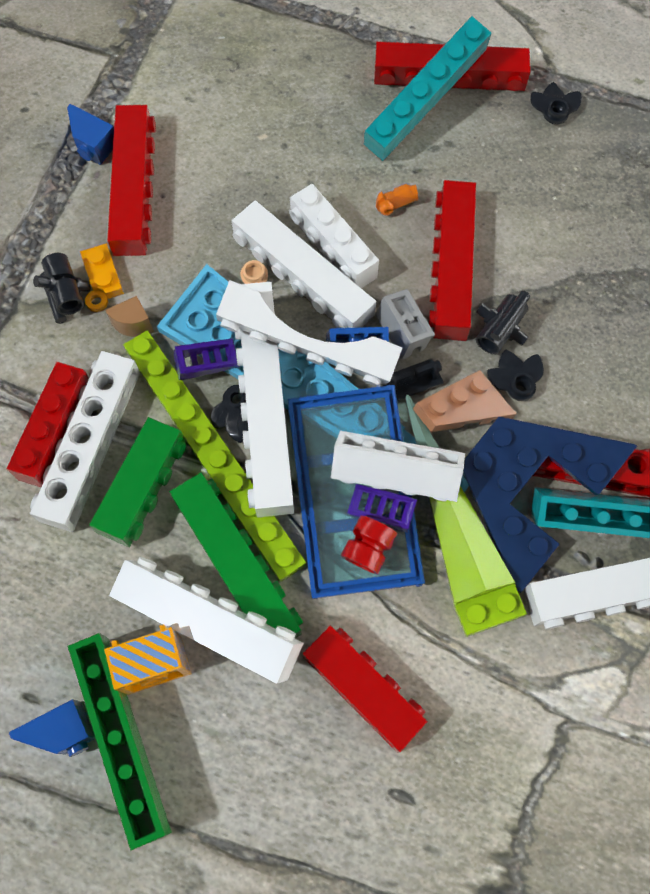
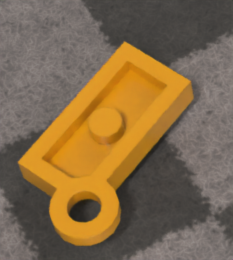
M107 243L80 251L93 289L85 297V304L92 312L103 311L108 305V299L124 294ZM94 298H101L99 304H92Z

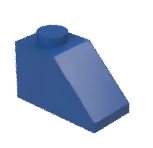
M69 104L67 110L78 154L87 161L91 160L101 165L113 151L114 126Z
M74 699L9 732L10 738L54 754L68 753L69 757L89 748L87 743L96 739L82 702Z

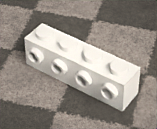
M313 184L290 197L291 210H289V214L295 224L299 225L311 243L315 244L326 260L360 288L377 279L379 259Z
M340 431L334 447L331 478L348 484L359 483L370 485L375 489H391L402 491L407 495L418 494L433 497L439 501L450 500L457 502L464 469L465 453Z

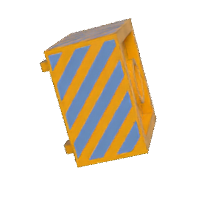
M163 624L159 626L160 631L121 644H119L118 640L111 641L112 647L104 650L114 690L130 695L192 674L182 637L172 627L167 628Z

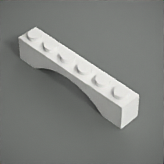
M231 280L228 282L216 313L217 321L221 322L220 326L229 331L238 332V329L249 332V337L261 343H266L267 340L279 344L278 349L284 352L295 354L298 351L306 354V359L318 365H323L324 362L336 366L335 371L347 376H352V373L364 377L363 381L376 387L390 382L403 348L377 337L347 343L324 342L307 337L281 321L266 305L259 291Z

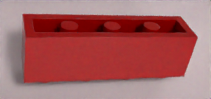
M56 361L6 468L18 481L42 487L44 472L55 458L57 442L64 437L68 428L67 421L69 415L73 411L75 412L79 403L80 390L88 383L89 377L84 369Z
M330 625L305 650L303 658L397 753H400L428 722L423 717L426 713L425 710L414 699L410 698L407 701L398 692L401 687L388 674L382 677L374 669L377 663L365 651L359 654L350 645L353 642L352 638L342 628L339 627L335 630Z

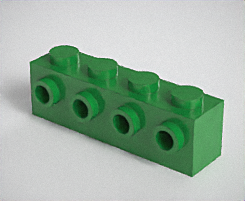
M150 417L147 418L89 524L97 534L129 548L133 540L137 541L144 529V524L142 523L147 513L154 511L158 502V492L162 485L166 486L172 476L171 468L175 460H179L185 451L186 443L181 430Z

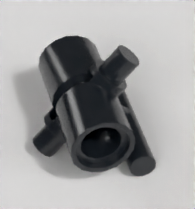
M52 253L42 259L41 264L44 272L40 276H34L33 284L35 287L44 288L55 322L61 324L67 320L65 315L75 314L84 307L80 292H89L91 284L90 281L81 280L80 277L74 276L67 255Z
M520 291L518 296L508 294L497 309L494 307L490 309L484 303L480 305L476 313L484 318L483 321L486 324L475 340L482 350L496 355L507 340H514L521 346L526 342L528 336L520 331L521 327L518 324L528 312L527 302L530 299V294L526 291Z

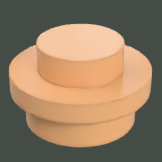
M248 261L241 269V280L244 284L266 282L268 280V270L260 261Z

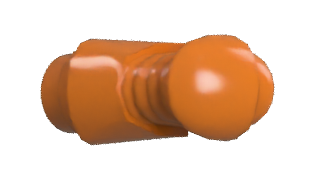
M404 184L384 194L381 191L376 199L377 210L382 215L388 216L394 210L418 201L416 185Z

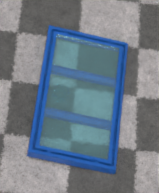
M395 385L288 399L312 599L409 586L420 587L425 584L414 512L407 533L393 529L397 532V536L390 550L383 552L386 559L378 575L368 572L341 557L348 540L355 538L353 529L359 518L348 515L347 512L355 486L359 483L348 484L331 478L335 443L340 431L403 442ZM379 489L412 498V495L404 494L402 491ZM362 495L358 510L364 511L369 495ZM374 498L370 513H377L381 499ZM386 502L382 516L389 517L392 502ZM398 506L395 516L396 520L401 521L405 506Z

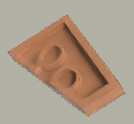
M481 370L417 402L413 408L430 432L462 428L465 424L477 422L480 425L488 424L499 416L513 419L516 415V412Z

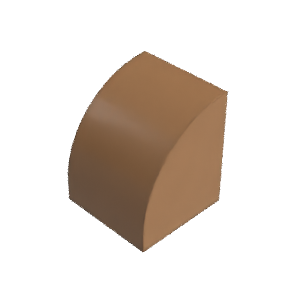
M137 296L105 310L112 326L123 335L136 337L147 330L149 333L154 332L150 320Z

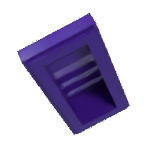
M233 338L175 346L174 359L179 380L192 379L239 367ZM225 348L227 361H222L220 349ZM213 351L215 363L210 362L208 352ZM199 354L202 355V365H198L197 355ZM190 357L191 366L186 367L185 358Z
M356 484L347 514L357 518L360 515L367 516L390 528L407 533L417 500ZM362 495H369L364 511L358 510ZM374 498H379L381 500L377 513H370ZM387 501L392 502L389 517L382 516ZM399 505L405 506L401 521L395 519Z

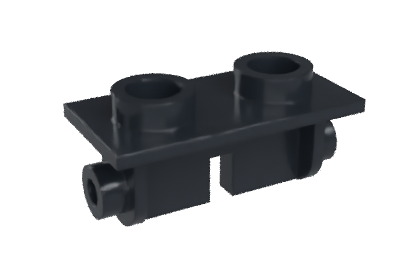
M431 358L393 372L390 382L386 385L382 384V386L395 385L397 401L406 398V395L412 396L442 385L444 381L439 373L442 371L441 363L439 360L433 361Z

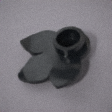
M552 82L543 93L531 92L530 101L535 109L543 113L544 118L549 123L562 124L568 119L570 113L579 109L582 96L580 91L570 92L565 95L557 84Z
M507 349L501 354L498 368L487 370L488 379L491 384L497 389L507 391L509 396L517 401H527L533 397L536 392V383L542 378L544 373L543 362L538 354L530 356L523 362ZM516 386H523L525 388V391L518 390Z
M233 385L224 392L223 401L212 410L211 424L215 429L226 426L228 434L238 443H242L243 431H249L248 421H242L241 403L246 402V394L240 393L239 385ZM240 394L242 400L234 404L232 402L233 396Z

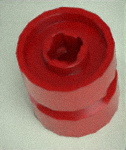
M360 515L353 529L355 538L348 540L341 557L368 572L378 575L386 559L383 552L390 550L397 532L377 520Z

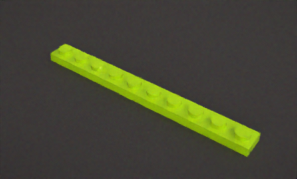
M147 330L124 343L123 346L132 360H135L140 373L176 427L181 430L184 439L210 478L214 480L222 496L230 505L280 583L305 567L306 561L276 517L257 518L255 508H249L248 489H253L252 482L247 478L246 473L183 381L179 380L177 372Z

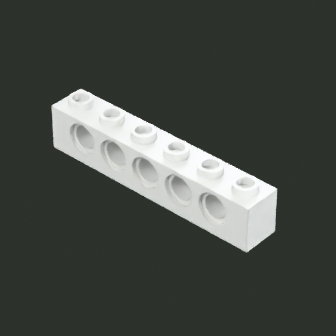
M101 351L98 360L92 363L90 369L91 376L88 383L80 390L77 408L75 412L73 411L69 415L66 433L57 442L55 458L52 464L46 468L43 475L44 483L40 492L33 497L30 506V515L37 521L69 532H74L140 375L135 360ZM113 384L111 388L102 390L105 385ZM102 409L101 413L97 416H91L93 411ZM91 435L87 442L79 443L82 437ZM79 462L76 469L67 471L70 464ZM67 489V493L63 498L55 499L60 490Z

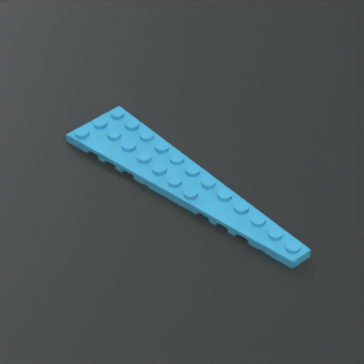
M206 264L158 324V331L180 345L233 338L235 349L242 348L241 339L236 340L235 332L221 327V322L217 321L216 313L228 281ZM225 348L220 349L222 361H227ZM278 349L284 408L289 410L288 399L358 390L355 385L335 371L328 363L324 362L323 365H318L308 361L306 354L298 351L295 354H289ZM213 351L208 352L210 362L215 363ZM243 366L225 370L226 373L238 379V375H244ZM375 402L302 412L304 420L336 439L340 431L390 440L387 414ZM401 424L403 442L416 444L415 437L407 432ZM462 474L460 486L465 493L469 485Z

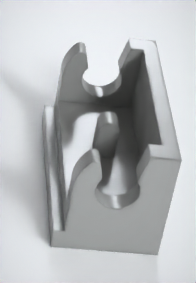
M408 289L382 298L375 315L382 327H389V339L392 344L403 347L400 358L402 360L408 358L415 348L419 352L423 351L435 334Z

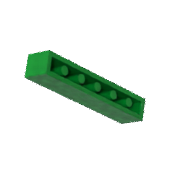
M201 472L170 490L169 492L242 612L248 614L250 611L267 619L265 624L275 629L277 626H282L296 633L295 639L302 635L299 627L303 624L301 617L294 607L289 610L282 600L286 597L285 592L277 580L271 583L265 572L270 570L260 554L254 556L249 546L253 542L243 528L238 531L233 521L237 517L228 503L222 505L217 496L221 492L214 480L211 478L207 481Z
M98 633L67 647L129 848L132 851L172 833L128 696L114 690L104 650L111 647L109 638Z

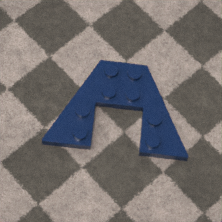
M499 416L472 448L464 460L463 476L467 480L472 496L483 515L493 542H495L503 562L515 581L518 593L525 589L560 545L510 505L546 458L550 459L594 495H599L637 448V445Z

